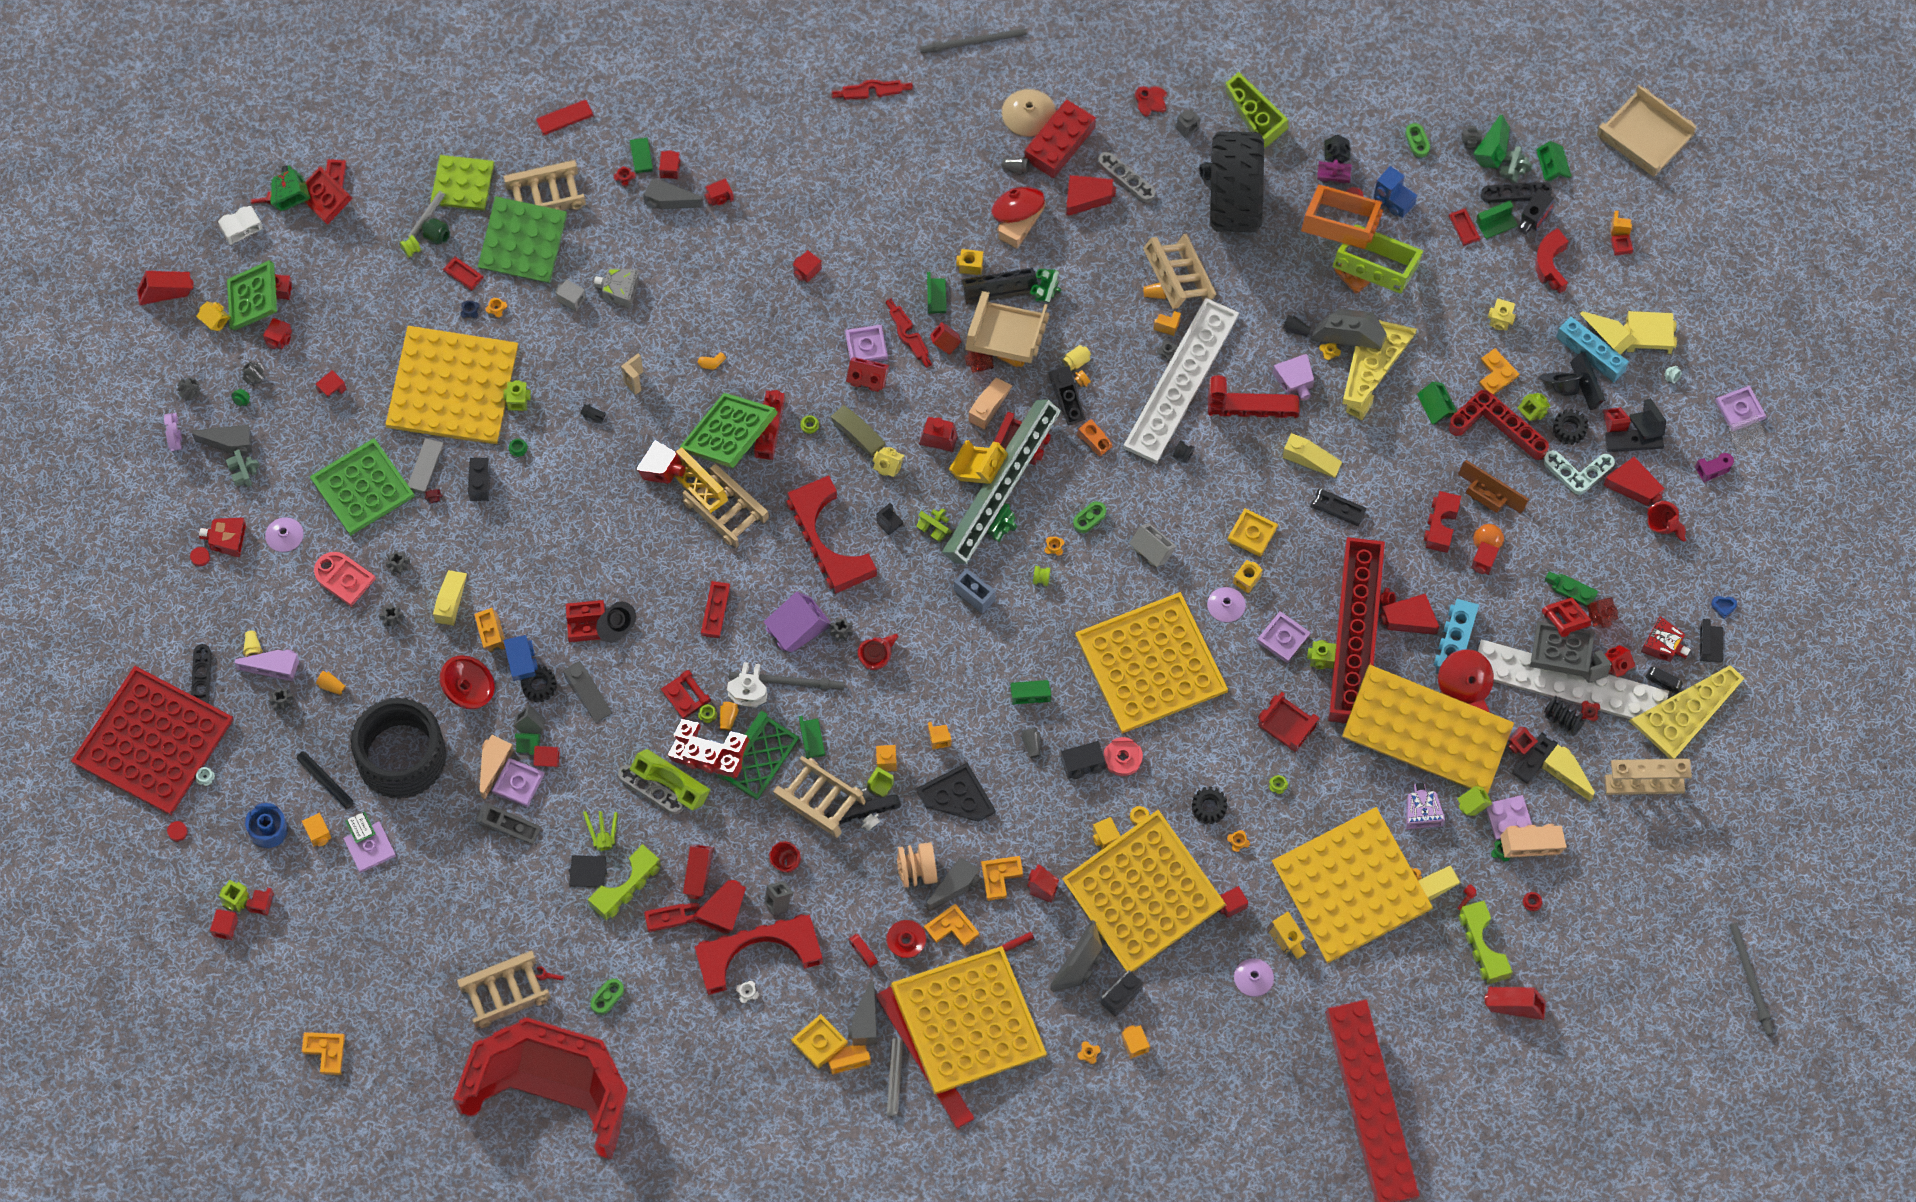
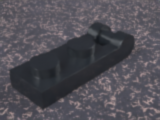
M1317 490L1315 494L1316 499L1312 500L1310 504L1311 508L1323 511L1359 527L1366 513V507L1326 490ZM1323 500H1328V503L1325 504V503H1323L1322 501H1323Z
M1543 732L1537 737L1536 740L1538 742L1525 753L1512 771L1514 776L1526 784H1529L1544 764V761L1558 745V742L1555 740L1551 741ZM1543 744V745H1545L1547 748L1544 749V748L1541 747L1540 745Z

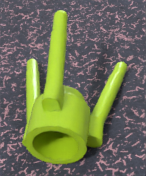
M584 811L583 815L593 839L594 847H597L598 851L613 849L612 845H615L618 813L614 812L611 836H609V833L605 832L602 811H599L601 833H598L596 837L588 814Z

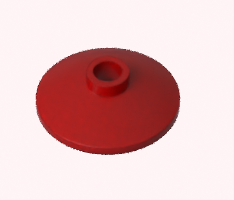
M898 921L887 932V946L898 957H914L925 947V931L915 921ZM908 938L910 943L904 944L903 939Z

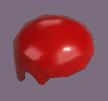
M788 841L776 843L769 853L770 863L783 873L793 872L801 861L800 851Z

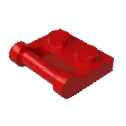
M1572 597L1547 605L1542 609V614L1549 618L1556 626L1561 637H1566L1570 632L1591 626V619ZM1558 612L1567 624H1563L1555 613Z
M689 670L684 671L678 678L661 688V692L682 719H685L703 705L711 702L709 695H705L692 678L693 675ZM685 681L699 698V701L696 703L681 685Z

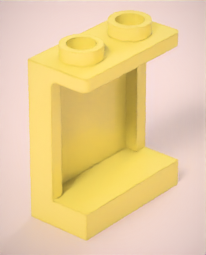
M1628 311L1626 324L1634 331L1632 335L1636 340L1626 349L1627 352H1634L1635 348L1667 349L1668 354L1672 353L1673 348L1677 346V337H1674L1676 320H1673V313Z

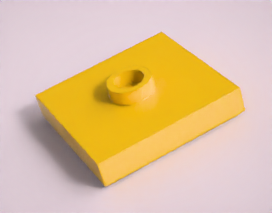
M1244 508L1227 541L1261 557L1275 534L1278 524Z
M822 1014L791 1039V1042L817 1069L822 1067L848 1044V1041Z

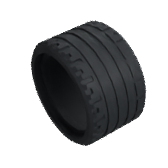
M400 697L381 700V702H376L373 706H369L366 711H363L361 717H358L357 722L353 726L354 730H352L350 738L351 751L358 772L364 783L371 790L382 794V796L395 797L397 799L414 797L416 794H421L424 790H428L431 785H434L436 779H439L440 774L444 770L446 747L439 723L433 713L420 702L417 703L415 700L402 699ZM399 725L418 728L429 737V747L426 754L417 764L406 770L387 771L380 769L368 759L369 749L374 739L390 727Z

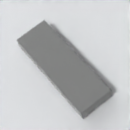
M425 438L408 483L412 491L423 494L427 491L444 446L443 442Z

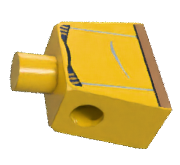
M1288 911L1271 922L1266 928L1285 954L1291 950L1298 960L1307 953L1301 945L1305 940V936Z

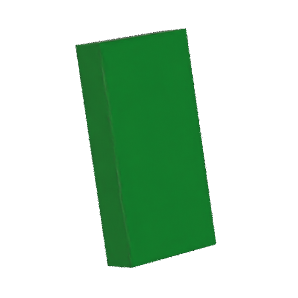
M648 137L630 140L635 174L653 171Z

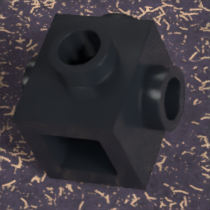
M1337 134L1324 141L1326 161L1334 163V160H1338V163H1345L1351 160L1350 140Z

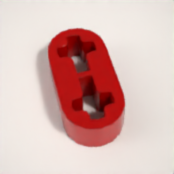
M857 933L848 939L850 945L869 969L878 964L873 952Z

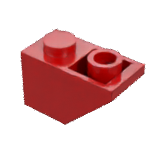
M1038 864L1035 870H1031L1028 877L1029 883L1027 887L1030 888L1029 894L1052 903L1059 887V879Z

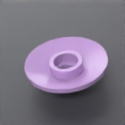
M279 518L268 526L265 533L266 542L275 551H291L298 547L303 539L302 526L292 518ZM282 530L287 531L285 534H280Z
M1222 587L1211 593L1208 598L1207 607L1209 613L1218 621L1233 622L1243 615L1246 603L1239 591L1229 587ZM1229 600L1230 604H1225L1223 601Z
M1247 959L1237 966L1234 973V981L1242 993L1256 997L1267 993L1271 989L1274 982V974L1266 962L1259 959ZM1257 973L1258 977L1253 978L1251 977V974Z

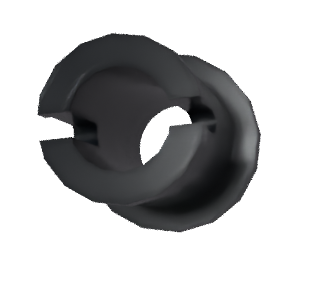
M584 404L580 413L584 418L589 417L599 423H602L603 416H606L605 412L591 407V404Z

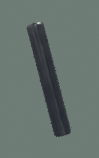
M305 751L297 755V760L346 809L353 806V799Z

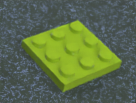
M440 155L430 203L438 192L441 191L445 194V197L438 206L485 211L494 161Z

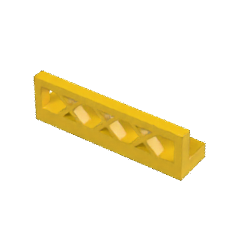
M682 447L676 451L686 471L682 477L676 475L674 477L710 514L729 501L724 489ZM687 477H695V483H687ZM706 488V492L697 493V489ZM708 498L717 499V501L712 505H709L707 503Z

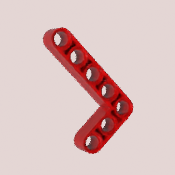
M1216 375L1212 376L1209 382L1208 415L1217 414L1229 417L1231 415H1238V417L1255 415L1267 418L1268 416H1275V418L1292 416L1298 418L1300 416V401L1298 396L1289 394L1227 393V378Z
M1487 390L1477 392L1451 417L1449 432L1454 436H1461L1484 416L1533 459H1544L1548 451V441ZM1493 412H1499L1501 415H1496ZM1507 424H1513L1515 427H1510Z

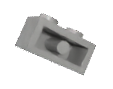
M1150 523L1141 525L1129 542L1137 553L1142 554L1151 565L1156 567L1164 565L1177 548L1174 543Z

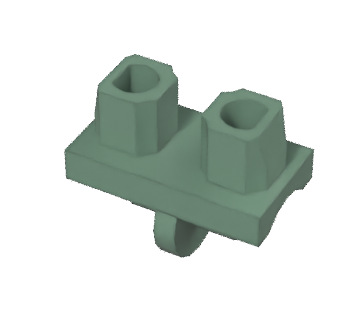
M1516 146L1515 151H1507L1505 162L1511 163L1510 166L1502 165L1500 169L1501 177L1510 179V182L1514 184L1517 183L1520 174L1524 175L1525 172H1529L1532 169V164L1528 162L1529 158L1521 153L1522 147Z
M240 450L234 451L235 456L226 459L229 471L238 468L241 470V472L231 475L235 486L246 484L247 487L252 486L248 472H251V475H256V469L260 466L259 461L247 457V462L244 463Z

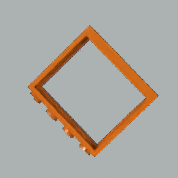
M1318 184L1306 211L1301 231L1366 249L1368 242L1372 243L1373 236L1383 214V209H1380L1382 202ZM1320 204H1324L1370 218L1366 228L1362 229L1319 217L1316 214Z

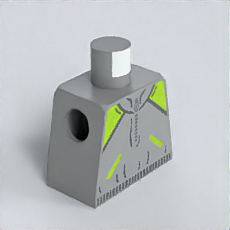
M610 268L606 278L595 277L594 287L602 289L603 299L631 308L639 282V270Z

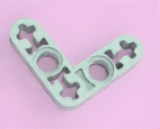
M1549 451L1544 457V465L1573 493L1578 495L1585 493L1608 474L1615 464L1613 456L1602 454L1579 473L1556 451ZM1549 457H1550V458H1554V457H1555V458H1556V461H1555V462L1552 461V462L1550 463V462H1549ZM1608 460L1609 466L1606 464L1602 467V469H1600L1599 467L1602 465L1603 461L1606 462ZM1563 469H1567L1570 471L1571 475L1565 477L1561 474L1560 471ZM1594 471L1597 473V477L1590 478L1587 473ZM1576 483H1578V484L1582 483V484H1583V485H1582V488H1581V487L1576 488V487H1575V486H1576Z

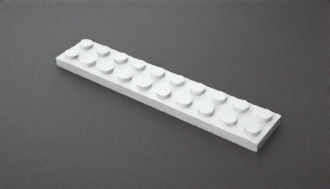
M1205 298L1124 443L1123 449L1157 464L1239 317V312Z
M1482 639L1478 652L1489 660L1493 668L1494 682L1551 698L1557 696L1558 700H1564L1565 702L1580 706L1585 700L1593 704L1599 703L1600 710L1598 711L1630 720L1667 700L1669 694L1667 690L1609 674L1607 677L1588 683L1583 676L1530 667L1532 653Z

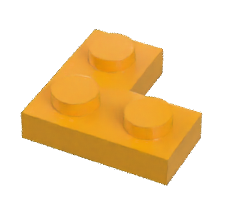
M1496 348L1480 360L1491 373L1479 381V385L1493 395L1520 375Z
M1020 856L981 861L987 901L1007 898L1004 880L1023 877Z
M956 904L924 926V930L935 943H938L952 932L962 946L965 947L979 936L977 929Z
M304 1032L302 1053L322 1055L321 1074L341 1075L345 1035Z

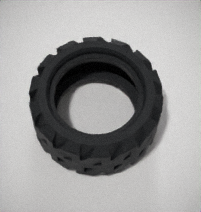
M1219 131L1212 138L1210 225L1216 232H1257L1262 226L1264 138L1258 132Z

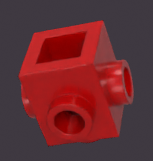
M1621 645L1609 649L1604 654L1612 663L1608 674L1615 677L1623 676L1628 670L1636 666L1630 650Z

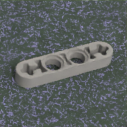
M1104 152L1099 156V166L1133 195L1145 203L1154 200L1155 189L1110 152ZM1110 159V163H1103V160ZM1122 169L1125 171V174L1119 176L1115 171ZM1136 180L1139 184L1133 187L1129 185V181ZM1144 192H1146V193L1150 192V196H1149V195L1144 196Z
M624 765L619 769L618 776L622 783L670 814L677 815L682 812L684 805L677 801L676 794L656 781L645 780L640 776L636 778L637 774L629 770L630 765ZM628 771H631V772H630L631 776H632L633 778H636L633 784H632L633 779L630 778L629 776H627L626 778H624L623 772H626V773H627ZM640 781H647L649 784L646 789H640L637 785ZM662 791L664 797L662 799H655L653 797L654 793ZM668 796H670L669 801H671L672 803H676V801L678 802V808H671V804L668 801H666Z

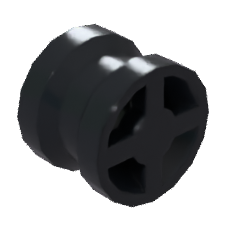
M1181 440L1176 446L1173 457L1176 459L1180 458L1187 464L1195 447L1192 445L1188 446Z

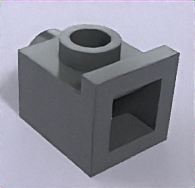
M1190 109L1178 116L1174 127L1187 138L1200 128L1201 118Z
M785 881L767 885L764 904L773 915L787 912L790 897L794 893Z

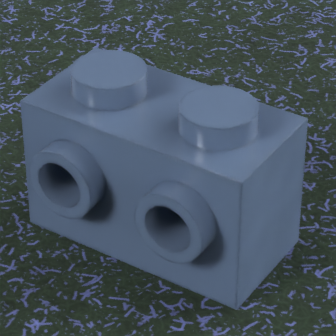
M967 568L954 581V591L982 614L995 602L994 589Z

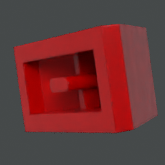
M1621 407L1602 409L1607 432L1628 431L1631 422L1630 417Z

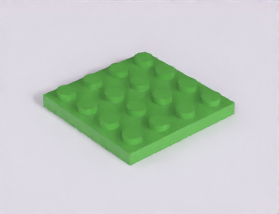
M495 196L478 268L550 283L567 212Z
M723 393L679 448L682 447L690 455L734 468L778 412L773 407Z
M375 438L309 476L350 536L415 497L408 484Z

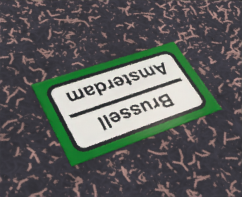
M365 811L345 820L356 843L376 835Z

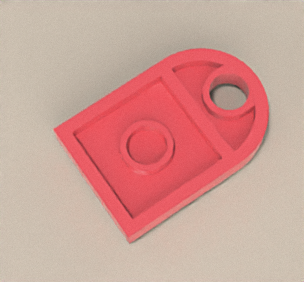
M329 552L322 555L314 567L317 582L350 607L355 604L376 580L372 573L340 552ZM325 562L332 564L328 569H323L321 566Z

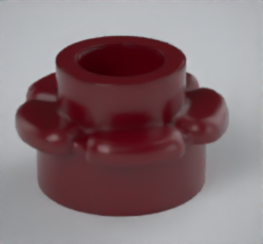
M440 489L428 490L425 492L426 497L424 499L429 500L430 504L440 502V498L443 495Z

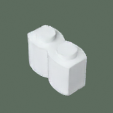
M252 206L241 207L235 214L224 215L218 221L219 227L229 245L263 229Z

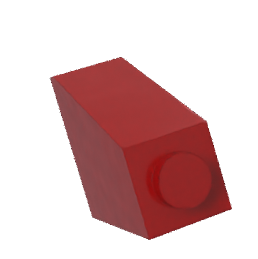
M1070 175L1066 215L1070 216L1110 204L1112 197H1116L1117 186H1113V179Z
M146 271L137 288L139 305L187 297L194 287L193 279L190 278V272Z
M1635 456L1609 474L1603 484L1605 487L1646 506L1660 502L1665 489Z
M1426 593L1382 606L1381 614H1379L1380 622L1382 625H1386L1387 630L1432 635L1437 634L1439 630V624Z
M697 844L690 846L683 894H688L687 898L699 899V896L705 895L714 847Z
M736 880L726 881L699 908L690 921L720 933H730L733 930L746 887Z
M1488 987V994H1485L1484 1001L1491 1012L1544 1020L1546 1001L1535 987Z

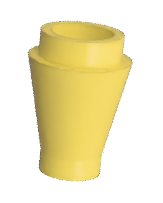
M247 631L245 633L243 649L244 656L262 654L263 651L257 638V633L255 631Z

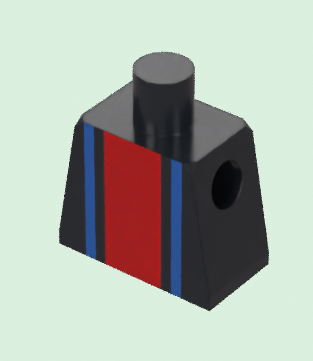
M1538 188L1522 212V223L1518 229L1524 234H1528L1531 228L1537 231L1553 211L1554 197Z

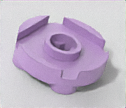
M177 413L164 414V425H166L167 430L165 431L171 451L182 449L181 430L177 427Z

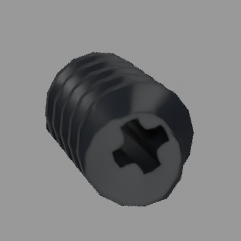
M1554 696L1545 708V718L1548 719L1552 716V723L1559 720L1558 727L1565 725L1564 730L1568 732L1572 729L1571 735L1575 736L1583 727L1587 718L1582 720L1583 713L1576 716V708L1570 712V704L1563 707L1564 700L1557 703V696Z

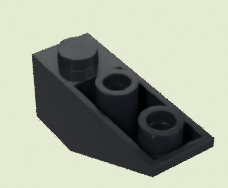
M1070 366L1048 371L1051 385L1067 425L1085 420Z

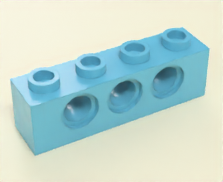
M1570 316L1559 328L1556 338L1577 355L1580 352H1585L1590 364L1613 383L1626 371L1629 361Z
M1456 599L1455 605L1451 604L1448 615L1452 617L1450 622L1446 621L1443 632L1447 634L1445 638H1441L1438 649L1442 651L1440 655L1436 654L1433 665L1437 666L1435 673H1439L1443 661L1448 657L1447 653L1452 654L1458 650L1467 649L1479 607L1478 604L1461 599ZM1456 620H1462L1464 623L1459 624ZM1456 636L1460 640L1455 641L1451 637Z

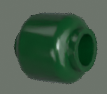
M436 218L429 219L422 226L424 239L435 245L445 243L449 239V226Z

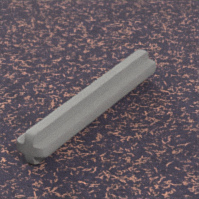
M900 1038L892 1040L887 1115L893 1117L898 1115L903 1052V1039Z

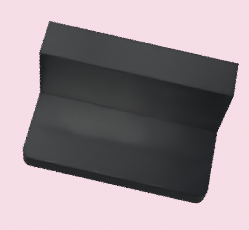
M1652 399L1644 400L1643 412L1629 415L1630 421L1643 439L1665 435L1666 419Z
M1703 619L1700 625V661L1722 663L1723 627L1711 626V619Z

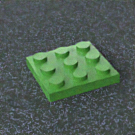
M269 260L227 279L229 315L231 316L229 319L230 329L238 330L277 312L274 262Z

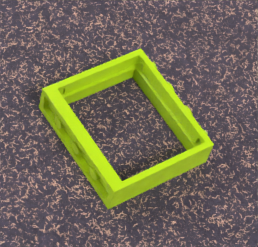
M1357 224L1354 225L1355 227L1365 229ZM1375 232L1372 243L1368 242L1366 250L1407 265L1408 267L1403 274L1346 252L1350 245L1344 243L1338 249L1332 267L1402 294L1418 268L1423 250Z

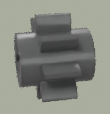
M1468 125V129L1462 131V143H1466L1467 148H1476V144L1481 143L1482 131L1477 130V126Z
M248 362L241 370L243 372L242 379L247 384L250 382L254 384L259 383L265 376L263 373L264 367L259 362Z
M194 378L181 379L177 385L178 394L184 400L197 399L201 393L200 383Z
M394 550L393 554L387 555L389 561L386 562V567L390 568L391 574L399 572V575H401L403 570H409L407 564L410 563L409 557L405 558L404 551L399 553Z
M390 603L386 608L382 607L383 614H380L379 617L380 620H383L384 627L390 625L394 629V625H401L400 618H404V614L400 612L399 605L395 607Z
M836 617L835 623H830V628L832 629L830 635H835L836 641H839V639L847 641V636L853 635L851 630L853 623H848L846 617L844 619Z
M277 687L276 691L270 692L272 699H269V703L274 705L275 711L282 709L285 712V708L288 706L292 707L290 700H293L294 697L293 694H289L288 688L283 690Z

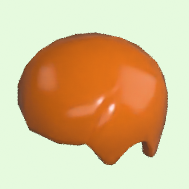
M1485 524L1474 532L1473 541L1477 548H1479L1481 541L1500 548L1503 545L1504 534L1496 525Z

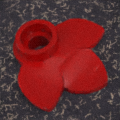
M1141 86L1137 88L1135 99L1138 102V110L1142 115L1148 117L1151 111L1166 112V104L1163 98L1167 96V92L1157 86L1151 88Z

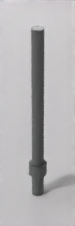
M1022 28L947 42L936 41L930 45L920 46V53L932 51L937 53L942 52L943 49L1026 35V29Z
M729 672V679L733 680L739 677L740 672ZM759 674V680L765 683L820 687L821 690H829V688L844 690L845 682L830 681L829 678L818 680Z
M1733 923L1730 925V929L1759 1012L1757 1013L1759 1021L1763 1024L1766 1036H1771L1774 1034L1770 1022L1769 1010H1766L1738 924Z

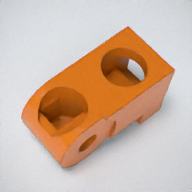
M1092 419L1078 428L1077 436L1081 440L1083 439L1098 456L1101 457L1112 448V443L1106 437V434Z

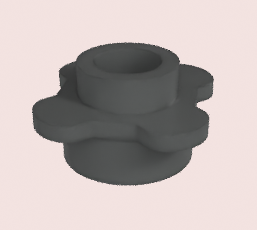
M1165 339L1162 342V346L1157 349V353L1171 360L1179 346Z

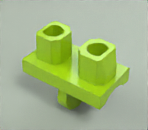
M944 508L939 512L935 509L932 510L931 514L935 516V519L923 511L919 513L921 518L916 527L926 533L932 524L936 528L931 537L941 542L946 535L950 536L953 532L940 523L941 521L946 524L949 522V518L945 516L947 511Z

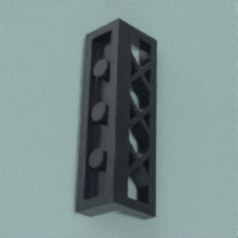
M1032 267L962 279L961 285L964 291L965 303L971 304L979 302L982 291L989 293V300L1030 294L1032 287L1038 285L1036 272Z

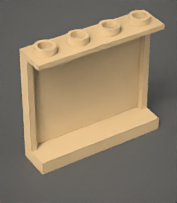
M1638 85L1635 94L1606 124L1603 122L1599 126L1597 136L1655 177L1692 138L1697 126L1691 120L1680 115L1677 110L1666 105L1662 99L1652 95L1648 89Z
M982 291L967 334L965 350L1032 363L1033 357L1038 355L1042 336L1045 333L1046 324L1049 320L1050 313L1047 312V305L1045 304L1042 313L991 303L988 302L989 293Z

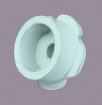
M1678 366L1669 367L1665 372L1667 382L1676 383L1680 379L1682 371L1678 369Z
M202 767L196 773V782L199 785L208 786L214 780L215 774L210 768Z

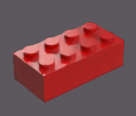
M1066 99L1024 150L1025 159H1029V164L1054 179L1096 128V117Z

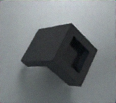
M891 503L876 513L877 523L888 535L903 525V521L893 511Z

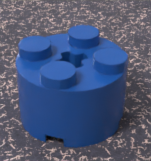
M271 803L258 804L246 816L245 826L250 839L255 845L262 848H272L282 844L286 838L288 824L283 812L276 805Z

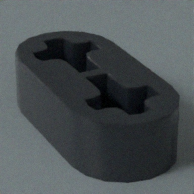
M1650 667L1645 676L1647 680L1675 694L1679 693L1683 685L1679 678L1657 667Z

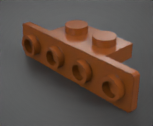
M1468 460L1463 462L1458 472L1459 476L1472 483L1465 493L1496 513L1506 504L1521 514L1529 501L1527 497Z

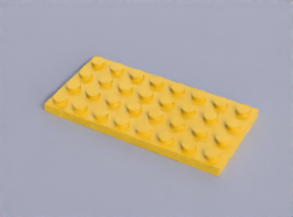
M1369 665L1342 738L1469 789L1475 786L1483 787L1488 795L1514 722Z

